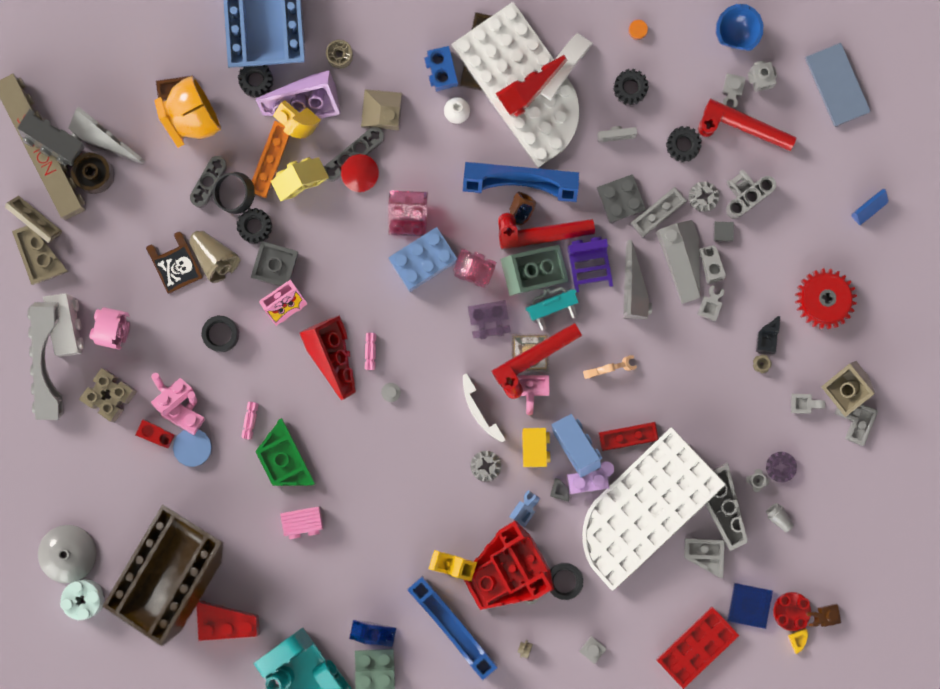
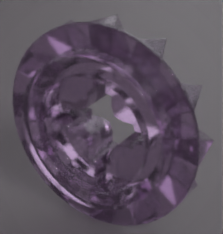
M776 452L767 460L765 469L771 479L782 483L791 480L795 476L797 463L789 453ZM780 460L782 465H789V467L783 469L782 475L779 469H774V467L779 465Z

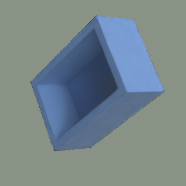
M437 227L388 257L409 292L458 262L457 257Z

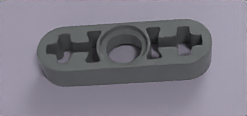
M214 156L208 162L190 194V201L194 206L204 207L213 194L215 182L227 169V163L222 157ZM221 161L222 168L216 169L215 173L218 176L215 177L212 173H209V170L213 172L215 169L213 163ZM206 177L213 178L214 183L212 186H204L203 181ZM201 186L204 190L209 192L207 194L203 192L202 197L204 200L198 201V203H196L197 200L195 199V196H199L201 194L202 190L199 189Z

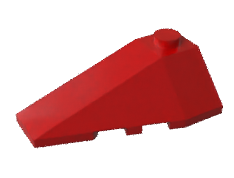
M565 55L544 65L541 68V72H531L524 78L525 81L517 80L495 93L510 116L513 117L515 115L518 117L526 112L525 109L529 107L568 61Z

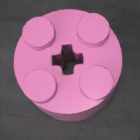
M106 307L101 310L97 309L94 315L95 325L90 331V339L94 340L96 345L120 350L122 348L120 346L121 342L125 343L129 334L130 322L126 318V316L130 317L129 313Z

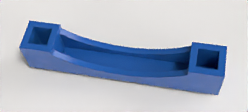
M465 162L463 192L482 193V190L492 187L515 185L543 190L558 197L559 201L577 202L579 172Z
M423 576L408 587L409 593L451 640L482 681L498 668L496 663Z

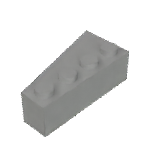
M727 462L713 469L726 485L705 505L731 551L748 541Z

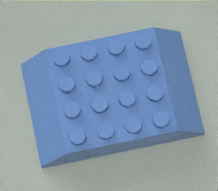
M223 0L228 68L305 62L302 0Z

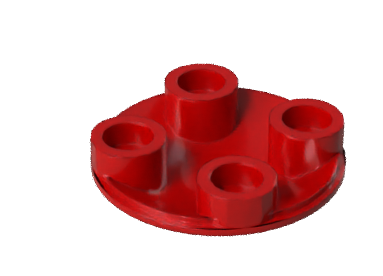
M356 154L349 157L341 166V177L343 183L350 190L365 192L376 184L379 177V169L371 157L365 154Z
M787 592L781 595L773 607L775 621L781 628L788 631H797L805 628L811 617L807 616V613L811 612L810 601L796 592Z

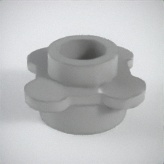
M757 469L753 475L747 476L746 482L751 484L754 492H760L761 488L769 484V479L763 475L762 470Z

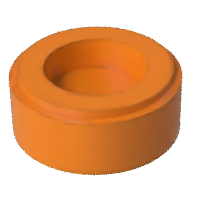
M634 20L629 26V35L636 40L643 39L647 34L648 26L642 20Z

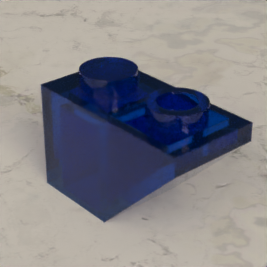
M353 620L349 639L363 644L393 647L397 628L368 621Z

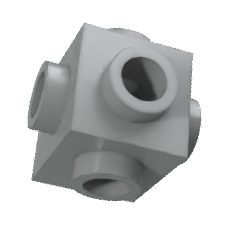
M765 61L754 63V66L748 72V79L750 84L753 83L754 91L771 89L776 85L777 71L775 67H772V63H765Z

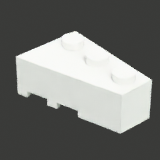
M66 293L43 296L44 302H58L59 322L50 334L54 355L63 357L82 354L84 342L79 334L82 326L80 319L77 318V311H79L78 300H75V297Z

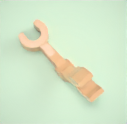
M634 356L624 357L622 363H611L583 371L585 379L616 371L615 369L624 368L626 371L634 370L637 366L629 365V360L633 359Z

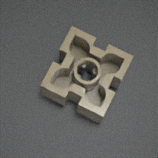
M101 368L92 380L96 383L93 388L87 387L79 400L92 409L100 408L98 414L110 422H116L123 412L120 406L123 403L128 404L137 391L125 382L120 381L118 384L116 382L118 380L117 376L107 369ZM109 390H110L109 395L111 396V398H110V399H108V398L105 399V397H106V396H105V393H106V392H109Z

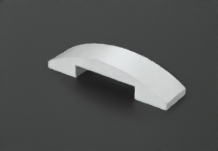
M576 33L556 57L557 59L565 55L568 61L540 94L551 101L561 88L564 80L578 61L584 57L593 43Z
M466 373L463 375V389L466 402L473 417L490 436L500 442L505 441L498 426L494 424L489 427L470 395L476 389Z

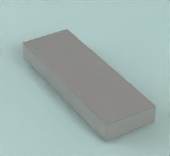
M674 187L630 224L643 238L687 201Z

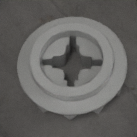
M707 181L698 182L689 192L690 204L694 209L701 212H708L714 209L720 199L719 191L715 185ZM702 191H704L705 194L711 193V195L707 198V203L704 199L697 200V198H699L702 195Z
M481 451L471 461V472L480 481H491L501 471V461L491 451ZM482 458H484V460H486L487 463L494 462V464H492L489 467L490 474H488L485 469L478 470V468H480V466L483 465Z

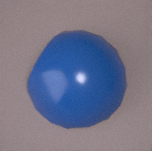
M735 4L727 7L719 15L715 34L718 42L723 46L751 51L759 44L763 36L764 24L761 15L755 8L747 4Z

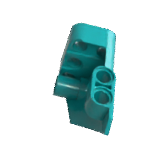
M303 627L253 663L261 676L266 679V689H352L331 660L325 659Z

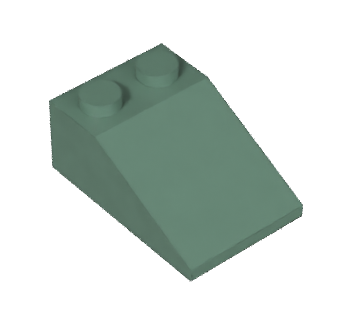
M560 245L517 253L500 259L509 296L568 282Z

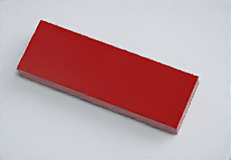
M655 422L598 433L602 451L654 442L659 439Z

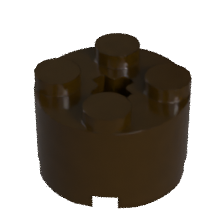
M86 152L75 159L71 169V176L75 184L90 194H99L106 191L113 184V167L103 156L93 152ZM92 170H95V171H96V172H94V174H95L94 176H91V175H92V172H91Z

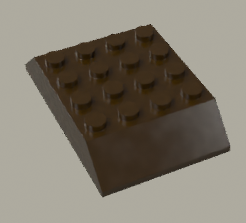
M162 504L102 607L163 647L183 630L222 563L223 542Z

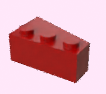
M199 600L196 606L198 641L257 637L260 635L259 615Z

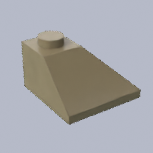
M364 90L361 127H378L385 130L399 131L402 93Z
M857 361L848 364L821 386L845 417L875 394L868 374Z

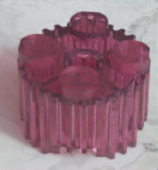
M462 249L453 269L455 272L454 276L463 281L466 280L474 283L478 287L485 288L486 284L489 285L497 262L490 259L485 260V256L478 252H474L471 255L470 251Z

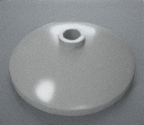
M62 525L50 530L43 537L38 548V561L41 569L50 579L60 583H73L86 577L94 567L97 556L96 546L92 537L84 529L74 525ZM63 551L67 553L66 558H62L61 553Z

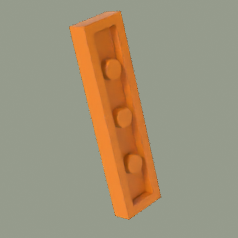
M277 121L273 123L252 178L255 195L265 199L268 196L272 185L271 181L276 175L290 135L283 131L285 126Z

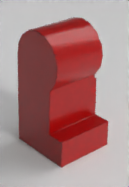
M142 419L135 436L169 449L175 434Z

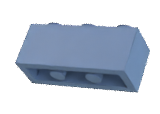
M570 414L551 424L554 436L580 478L601 468L600 460L602 456L598 449H593L591 445L592 440L588 434L583 433V426L578 418L575 420L573 415Z

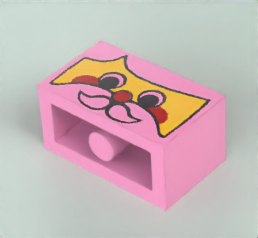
M291 280L259 301L276 326L307 305V302Z

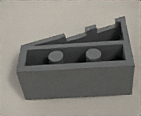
M29 109L17 127L23 139L22 141L30 147L35 145L40 148L39 151L48 157L50 155L56 157V161L64 166L68 164L73 167L75 159L85 148L83 143L64 130H59L50 125V121L46 119L43 121L34 116V111Z

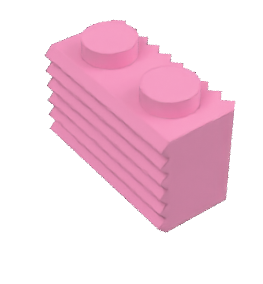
M320 506L280 513L284 536H289V539L300 538V534L308 532V536L320 534L319 530L324 529Z

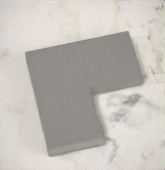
M862 404L846 417L838 408H836L834 414L852 421L845 439L864 446L878 410Z

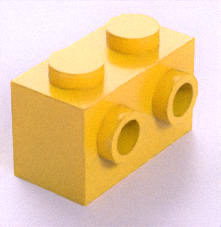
M522 428L523 467H547V463H550V451H547L546 443H550V432H546V428Z

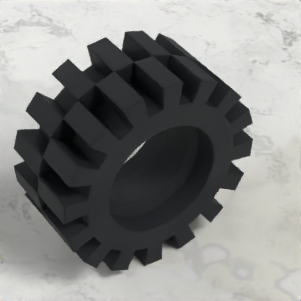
M247 66L239 70L238 83L246 95L258 98L260 95H265L267 91H271L270 88L273 87L274 80L268 66ZM260 73L263 76V81L259 86L249 84L251 74Z
M626 69L625 72L622 71L617 76L613 91H615L614 95L618 97L619 102L623 101L625 105L627 103L629 105L638 104L646 96L649 88L648 80H646L645 74H641L640 70L637 72L636 69ZM626 81H635L638 85V91L634 94L627 93L624 90V83Z
M680 126L669 135L666 143L667 152L671 154V158H675V161L689 162L700 152L702 139L699 138L700 134L696 133L694 128L690 129L689 126ZM685 137L690 140L691 148L688 151H681L677 147V140L679 138Z
M249 208L247 211L244 210L241 216L239 215V220L236 222L237 231L245 241L258 244V242L269 238L268 235L272 232V223L270 217L263 210ZM252 219L261 221L262 227L257 233H251L247 229V224Z

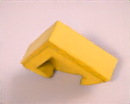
M807 628L788 635L795 654L801 652L807 642Z

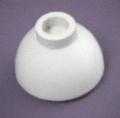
M451 98L445 104L444 115L452 123H462L470 115V106L463 98Z

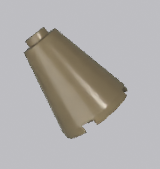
M196 231L191 235L189 243L207 279L211 283H218L226 278L225 274L228 272L232 274L240 263V258L235 252L205 231Z

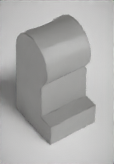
M712 245L699 249L707 284L724 280L726 274L716 246Z

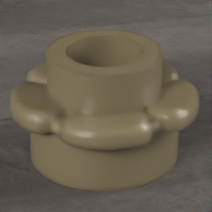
M762 354L753 359V368L756 372L766 373L771 368L772 363L768 356Z
M528 640L525 643H520L517 652L521 654L520 658L528 659L533 644L529 643Z

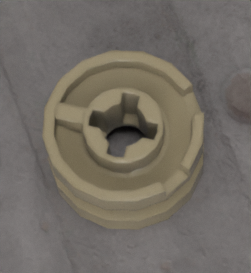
M339 39L334 40L326 48L327 60L332 67L343 69L351 64L353 53L348 42ZM336 52H343L342 57H337Z

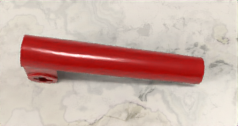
M711 98L705 107L698 126V132L701 136L710 137L718 128L719 123L723 122L788 151L792 150L797 139L793 135Z
M504 213L498 218L501 250L595 234L593 219L518 230L513 214Z
M574 323L491 370V372L509 398H519L523 393V388L519 383L517 375L580 338L582 334Z

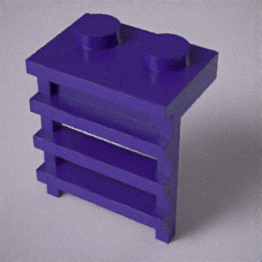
M594 237L590 239V242L583 243V240H576L572 242V245L568 246L567 250L576 293L579 292L578 285L608 280L609 287H613L607 254V239ZM604 258L605 265L575 269L574 264ZM606 269L607 276L577 281L576 274Z

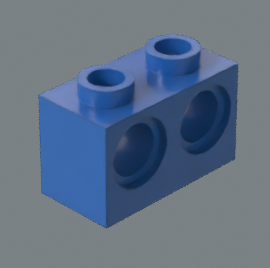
M449 46L428 50L427 57H424L426 68L431 70L432 75H429L431 87L435 86L436 92L458 87ZM439 56L443 58V62L436 64L433 59ZM442 74L448 77L445 82H440L437 78Z

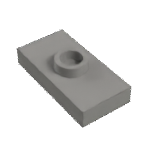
M622 126L612 127L611 130L599 131L597 139L598 142L633 139L637 135V128L622 129Z

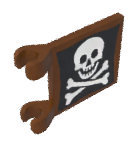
M182 232L174 234L179 247L162 255H158L154 245L150 244L146 247L168 294L203 278Z

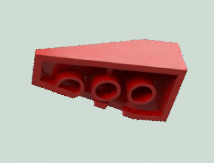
M340 315L300 332L299 334L307 352L338 397L344 400L356 393L353 370L349 368L348 357H350V351H347L345 342L348 339L347 332Z

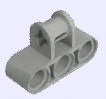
M744 170L739 171V175L727 181L728 187L736 196L726 208L727 215L733 219L741 217L776 188L775 179L771 176H765L754 183ZM762 182H768L770 190L763 189ZM748 193H752L755 196L754 202L747 199ZM733 204L740 207V213L732 211Z

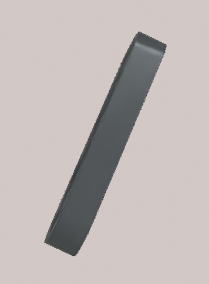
M372 127L324 166L327 174L329 168L333 170L337 167L334 164L338 161L340 167L343 165L341 158L345 155L350 157L356 154L368 155L383 142V131L378 127ZM373 132L375 134L379 132V140L373 139L370 142L372 146L369 147V144L364 139L367 138L369 141L372 138ZM359 143L365 144V152L358 153L355 150L356 145ZM336 169V175H329L327 180L336 181L341 177L340 169Z

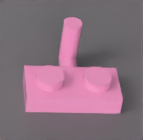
M153 373L151 376L158 390L162 392L151 401V404L163 416H166L188 397L187 394L189 392H194L181 378L170 387H166L158 373Z
M549 375L517 376L523 388L521 396H526L527 415L534 413V396H549Z
M191 391L187 394L189 402L186 407L179 404L166 416L162 414L161 416L195 435L205 419L203 416L192 411L197 404V398L195 393Z

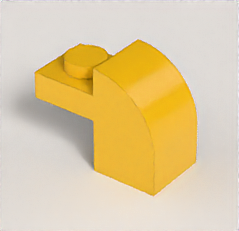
M286 100L281 102L273 115L285 126L283 131L286 134L300 139L311 135L321 121L308 108L298 112Z
M434 550L429 569L472 581L477 562Z

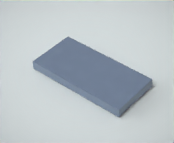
M841 43L805 58L834 127L871 112Z

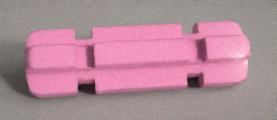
M366 333L365 369L375 370L376 334Z
M248 402V412H246L243 426L245 429L242 431L243 439L250 440L253 437L252 429L255 427L257 416L255 413L258 411V403Z

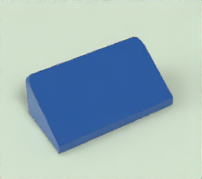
M880 190L852 213L851 216L858 225H862L888 203L886 190Z

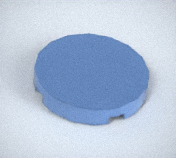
M199 429L195 435L183 430L174 440L173 452L176 459L183 465L196 467L205 463L210 457L212 443L208 435Z

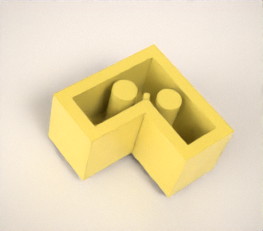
M308 157L299 163L297 161L289 163L287 169L276 173L277 177L271 183L280 201L296 197L305 189L320 185L329 176L319 157L314 159Z

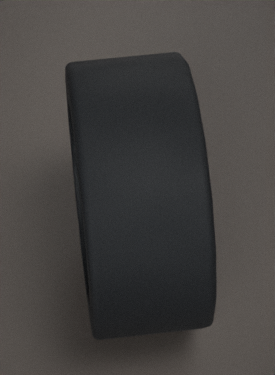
M217 315L209 318L204 323L201 337L203 343L209 349L215 352H226L236 346L239 340V330L233 320L226 316ZM225 323L230 327L232 334L226 344L216 345L210 340L209 331L214 324Z
M560 563L550 569L554 588L550 592L554 597L560 600H570L580 594L584 579L576 566L570 563ZM569 570L575 575L576 586L571 592L562 593L555 588L554 577L559 571Z

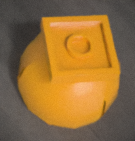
M193 76L185 78L173 86L166 101H163L161 97L154 100L159 120L177 148L185 145V137L204 139L215 135L221 130L220 122L209 99Z

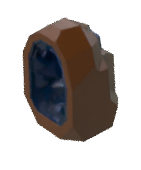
M520 191L515 194L509 209L510 213L515 217L516 226L524 225L530 219L536 206V201L531 196Z

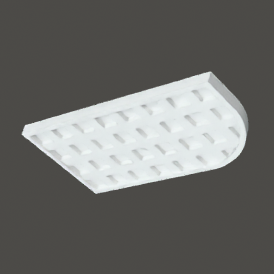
M514 2L451 44V47L463 64H465L478 85H480L485 95L537 168L553 159L568 146L574 136L579 120L577 94L568 78L564 80L561 88L551 101L539 94L529 107L525 109L526 112L518 117L515 115L513 117L510 116L495 94L517 80L525 81L524 78L531 72H541V68L554 60Z
M672 427L612 483L609 489H606L592 503L585 517L582 538L586 558L591 568L612 591L622 584L726 485Z

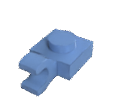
M528 490L524 495V503L519 501L509 517L525 528L534 515L535 511L532 509L538 504L540 498Z

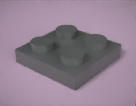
M633 174L597 187L609 223L646 210Z
M261 241L251 278L282 286L291 280L299 252Z

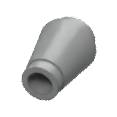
M775 503L766 511L767 518L784 530V532H788L794 526L782 505Z

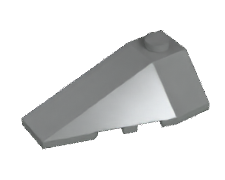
M77 107L68 127L73 132L71 134L79 141L83 140L86 144L141 164L145 162L127 145L119 141L118 138L108 130H105L96 120Z
M693 221L680 222L659 229L656 234L681 303L700 298L699 237Z
M628 240L626 242L623 318L647 319L648 314L651 315L652 303H649V297L632 240Z

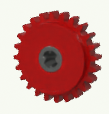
M821 269L819 274L815 270L813 271V276L810 273L806 275L808 280H801L803 286H797L800 292L795 293V296L799 297V300L795 301V303L800 304V307L796 310H802L803 313L800 317L806 316L805 322L809 323L812 321V327H815L817 324H819V329H823L824 325H826L827 330L831 329L832 324L834 328L839 327L838 322L844 324V318H851L848 313L855 311L851 308L857 305V302L853 301V298L857 297V295L851 292L855 290V287H849L851 280L846 282V275L840 277V271L832 274V269H829L827 273L825 269ZM825 295H826V298L829 299V301L826 302V303H825V300L822 299V297L825 296Z

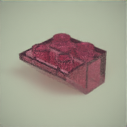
M389 192L388 235L423 236L427 233L428 192Z

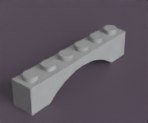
M34 302L28 308L27 313L28 319H31L28 335L32 339V346L29 349V355L33 361L30 367V374L33 376L34 382L31 385V394L34 395L32 413H35V420H59L63 415L62 395L50 380L45 361L48 338L53 328L59 322L58 302Z

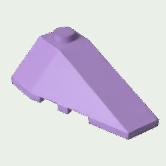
M330 71L307 76L256 98L263 116H273L284 100L298 112L308 108L319 118L340 114L336 85Z

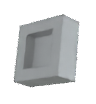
M590 636L579 652L595 664L606 648Z

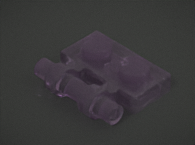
M506 300L468 306L471 326L479 325L478 331H472L473 339H487L488 336L498 335L499 337L504 336L505 333H511L510 325L502 326L501 322L509 320ZM496 323L495 328L485 329L484 324Z

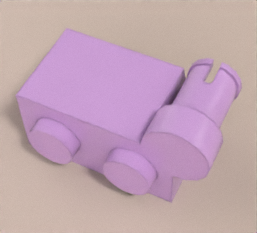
M602 462L601 468L581 478L578 473L567 474L569 494L609 489L608 477L614 472L612 463Z

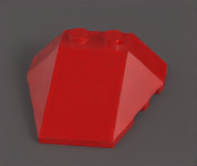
M516 520L495 534L496 536L485 546L483 552L474 560L477 564L472 581L464 580L480 610L538 599L554 589L551 570L532 536Z

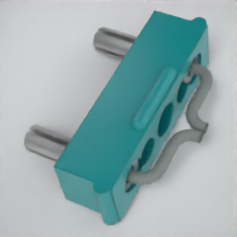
M549 288L545 289L544 294L535 297L532 301L533 304L527 306L525 310L532 321L537 320L540 330L543 331V327L544 330L547 329L543 319L546 315L568 307L571 318L578 316L574 304L579 303L575 294L576 290L570 289L566 291L564 288H558L551 291ZM563 291L560 294L535 303L536 300L545 297L547 292L552 294Z

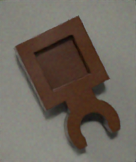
M838 604L818 607V612L807 613V616L814 617V622L809 623L810 627H817L820 624L821 627H827L841 623Z

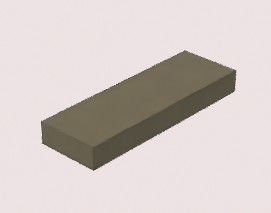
M19 195L8 201L5 205L7 210L48 243L60 236L62 230Z

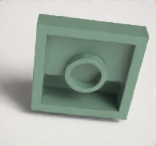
M394 649L355 650L356 689H395Z

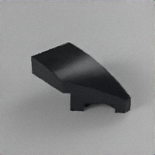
M777 316L758 332L756 352L776 353L780 316Z

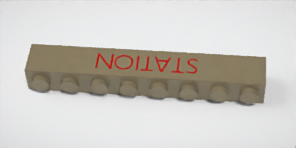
M11 74L0 80V99L18 135L23 140L17 127L28 110L34 111V116L43 120L38 110H34L32 105L35 103L31 95L26 94L24 90L26 85L22 78ZM23 142L60 217L66 221L85 211L86 209L83 206L86 204L81 194H77L75 190L77 185L72 177L69 178L66 172L69 170L68 167L57 162L56 157L44 155L39 151L40 148L35 145L30 147Z

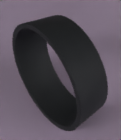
M233 172L224 174L214 184V201L224 211L240 214L244 210H248L254 201L255 188L253 182L243 173ZM230 175L240 178L245 186V198L241 205L235 209H226L219 197L220 186L224 179Z

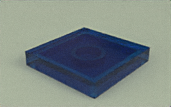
M734 583L727 621L766 629L773 590Z

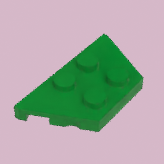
M280 418L255 451L272 486L315 485L283 418Z

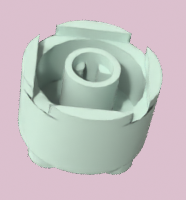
M92 580L75 581L64 589L61 595L60 606L65 614L72 619L85 620L91 618L103 608L102 606L105 602L103 590L98 583ZM81 596H85V597H84V601H86L85 603H81V599H80Z

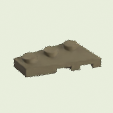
M24 226L12 231L32 285L69 272L42 237L31 228Z

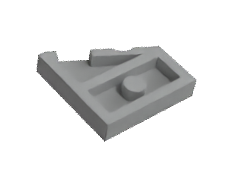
M685 538L684 558L719 578H723L724 540Z

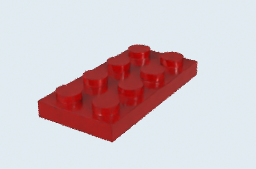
M711 606L656 661L684 689L740 635Z

